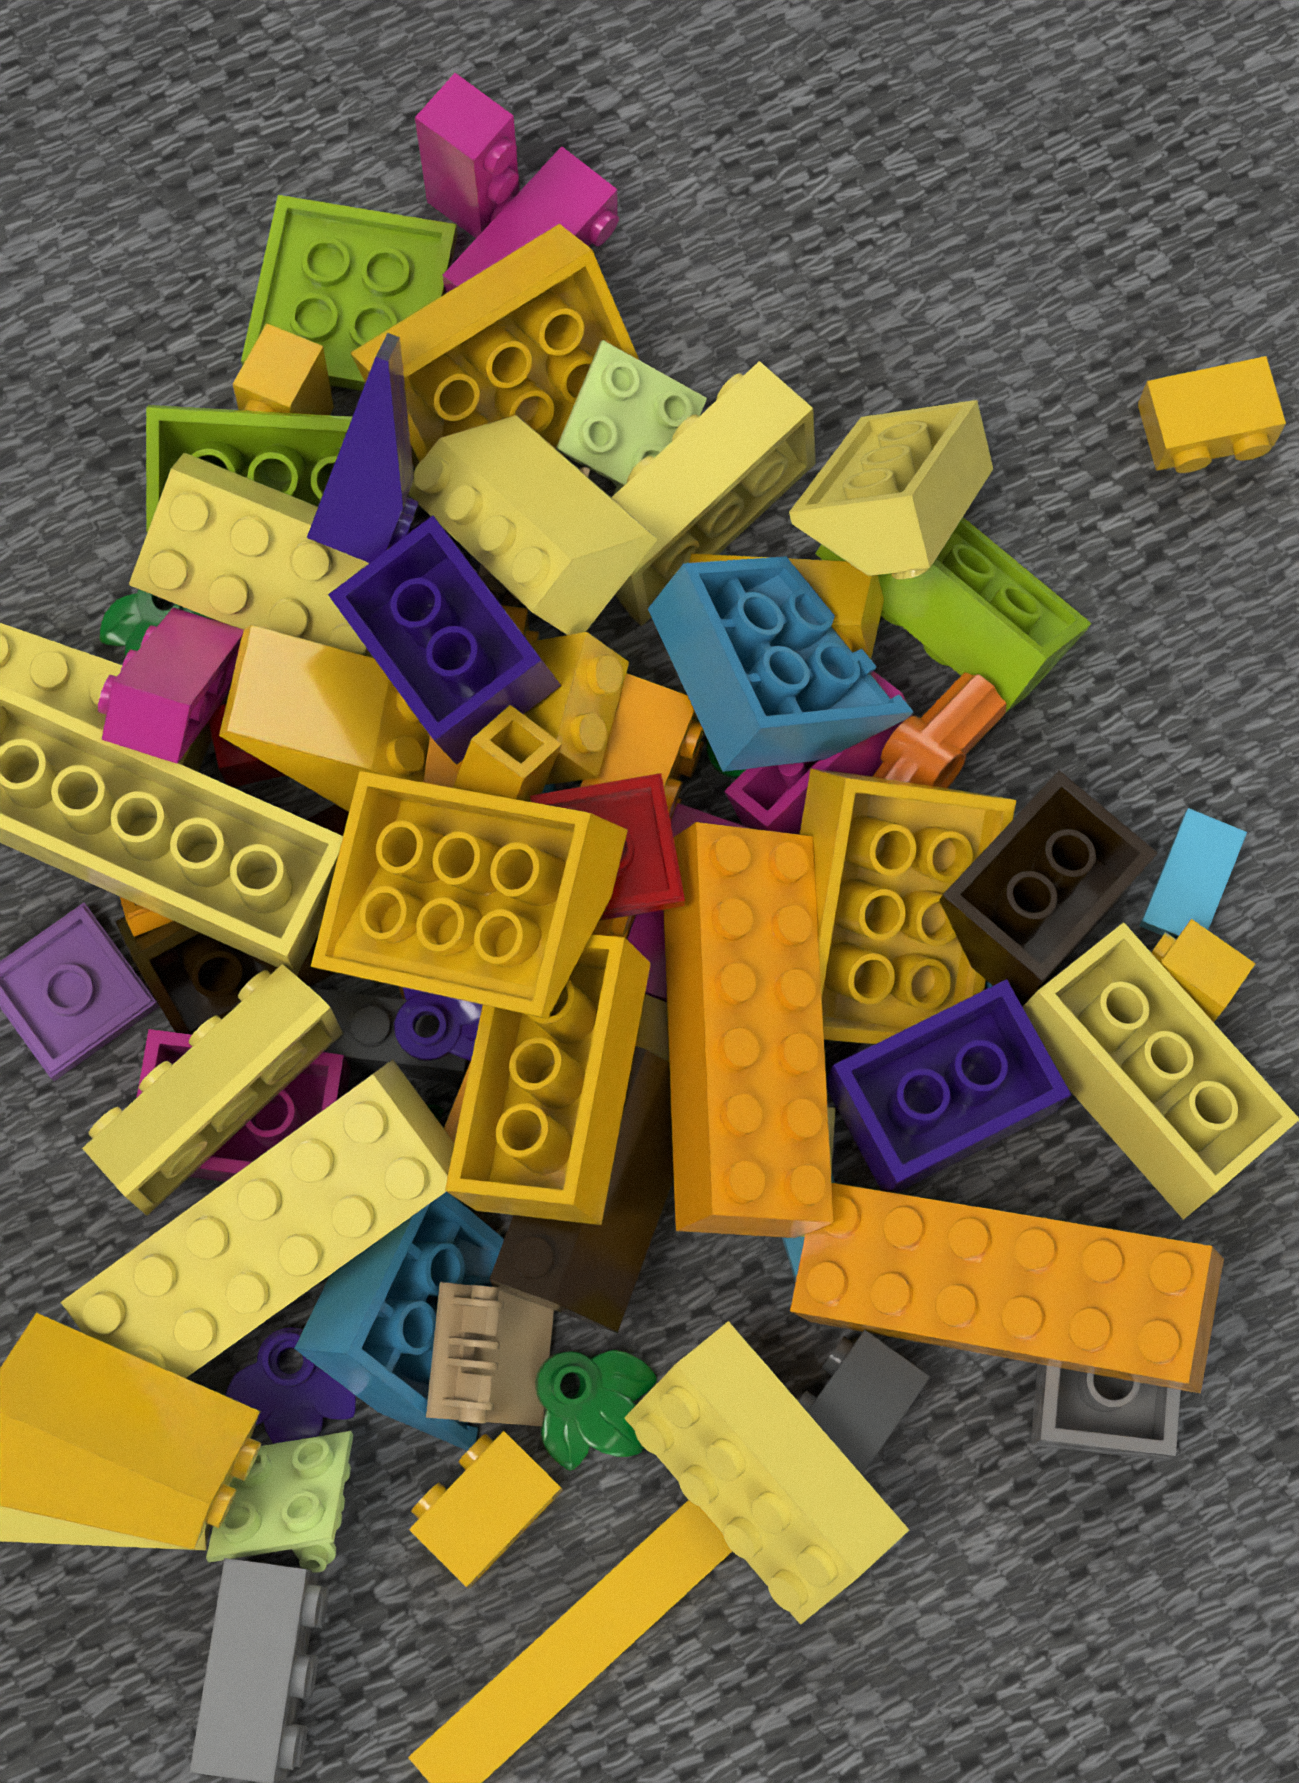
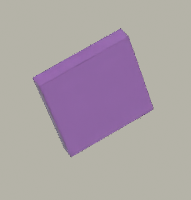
M85 903L79 905L0 961V1008L53 1081L59 1079L160 1007Z

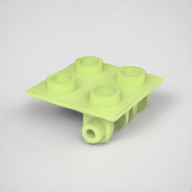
M602 340L599 343L556 450L610 479L616 486L615 495L627 484L629 474L642 459L647 456L655 458L672 442L675 431L684 420L695 414L700 416L707 398Z
M346 1431L261 1446L245 1481L233 1477L228 1485L237 1489L220 1528L213 1526L206 1556L207 1561L216 1562L222 1561L224 1558L234 1559L292 1549L300 1560L299 1564L303 1569L311 1570L313 1573L324 1571L327 1564L331 1563L336 1555L334 1539L336 1530L341 1526L342 1522L341 1512L344 1510L345 1497L343 1496L344 1484L349 1479L351 1472L348 1462L353 1433Z

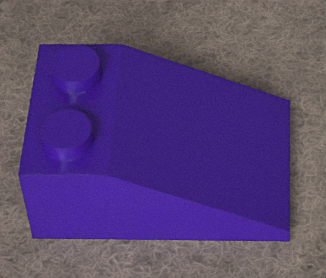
M387 333L374 359L306 537L368 563L372 562L384 553L387 548L389 549L407 535L419 503L407 497L414 480L401 345L400 337Z

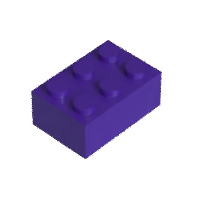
M433 515L328 594L429 735L456 765L464 759L471 739L509 705L525 714L561 686Z
M1007 979L834 1064L826 1078V1089L881 1191L898 1193L1056 1113L1071 1096L1068 1087Z

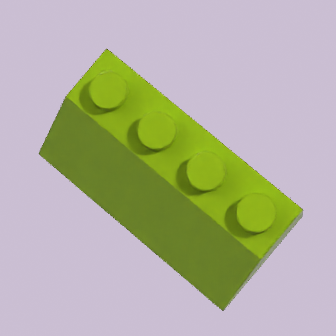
M148 405L146 407V532H148L169 472L183 453L318 507L352 417Z
M962 517L932 566L925 573L908 579H895L891 573L878 575L884 597L881 616L896 626H902L923 644L926 653L936 662L950 666L960 676L964 672L970 675L979 674L995 686L1000 697L1006 702V712L1030 694L1092 624L964 517ZM822 544L815 553L822 560L846 561Z

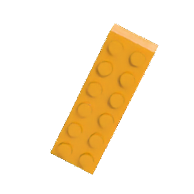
M695 822L673 837L685 897V906L664 910L676 1231L797 1238L834 1223L813 836Z
M832 1183L834 1223L805 1234L790 1312L809 1322L861 1332L866 1330L872 1334L1201 1394L1224 1258L1213 1246Z

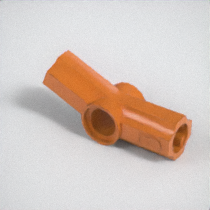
M964 672L921 718L911 716L898 726L882 750L880 759L883 763L872 777L948 788L962 770L966 754L1006 713V702L1000 697L995 686L979 674L970 675Z

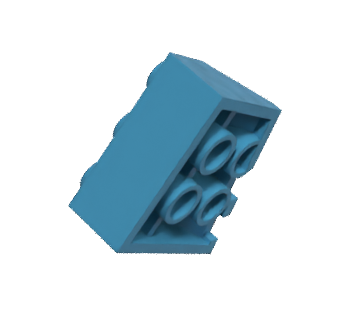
M786 556L683 563L648 608L722 772L825 760L908 719L913 713V710L900 694L890 699L871 676V673L877 666L863 649L852 652L831 627L835 615Z
M445 1192L329 1276L294 1349L377 1412L468 1451L476 1442L478 1428L467 1426L468 1422L459 1420L426 1418L440 1282L492 1287L490 1276L504 1238L454 1196Z

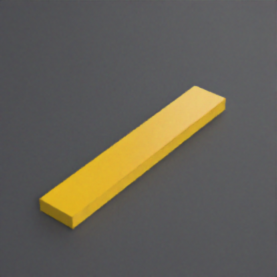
M689 1500L685 1502L408 1757L429 1783H482L732 1552L724 1539L723 1533L700 1506L693 1504Z

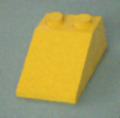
M250 625L243 630L219 734L220 737L348 812L350 811L359 771L423 782L430 735L374 658Z

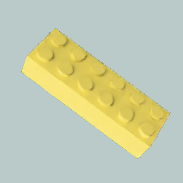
M0 685V843L279 968L283 964L296 976L298 975L320 931L343 836L179 763L176 764L101 740L102 729Z
M392 1059L60 1303L82 1333L187 1378L446 1192L445 1187L454 1142Z

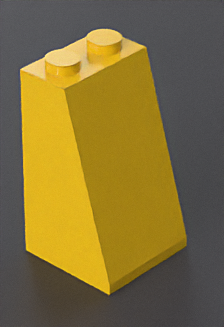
M36 1313L0 1367V1506L195 1549L208 1524L216 1528H220L237 1491V1489L228 1486L232 1478L236 1477L245 1481L254 1464L261 1443L251 1439L260 1411Z

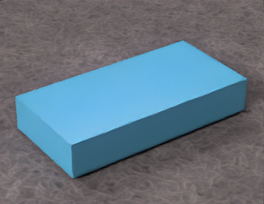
M1188 808L1184 813L1139 926L1162 936L1166 932L1175 939H1177L1191 919L1208 930L1247 832Z

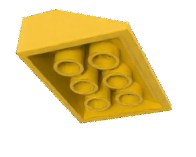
M561 224L546 231L350 353L366 383L374 359L387 333L400 337L412 464L415 469L439 438L514 415L524 420L556 449L600 341L604 340L639 360L592 249Z
M810 768L800 835L813 836L824 1040L877 1044L984 991L986 979L971 967L939 899L1013 820L1016 800L885 778Z
M359 771L311 967L548 1019L612 896L628 830L588 812Z

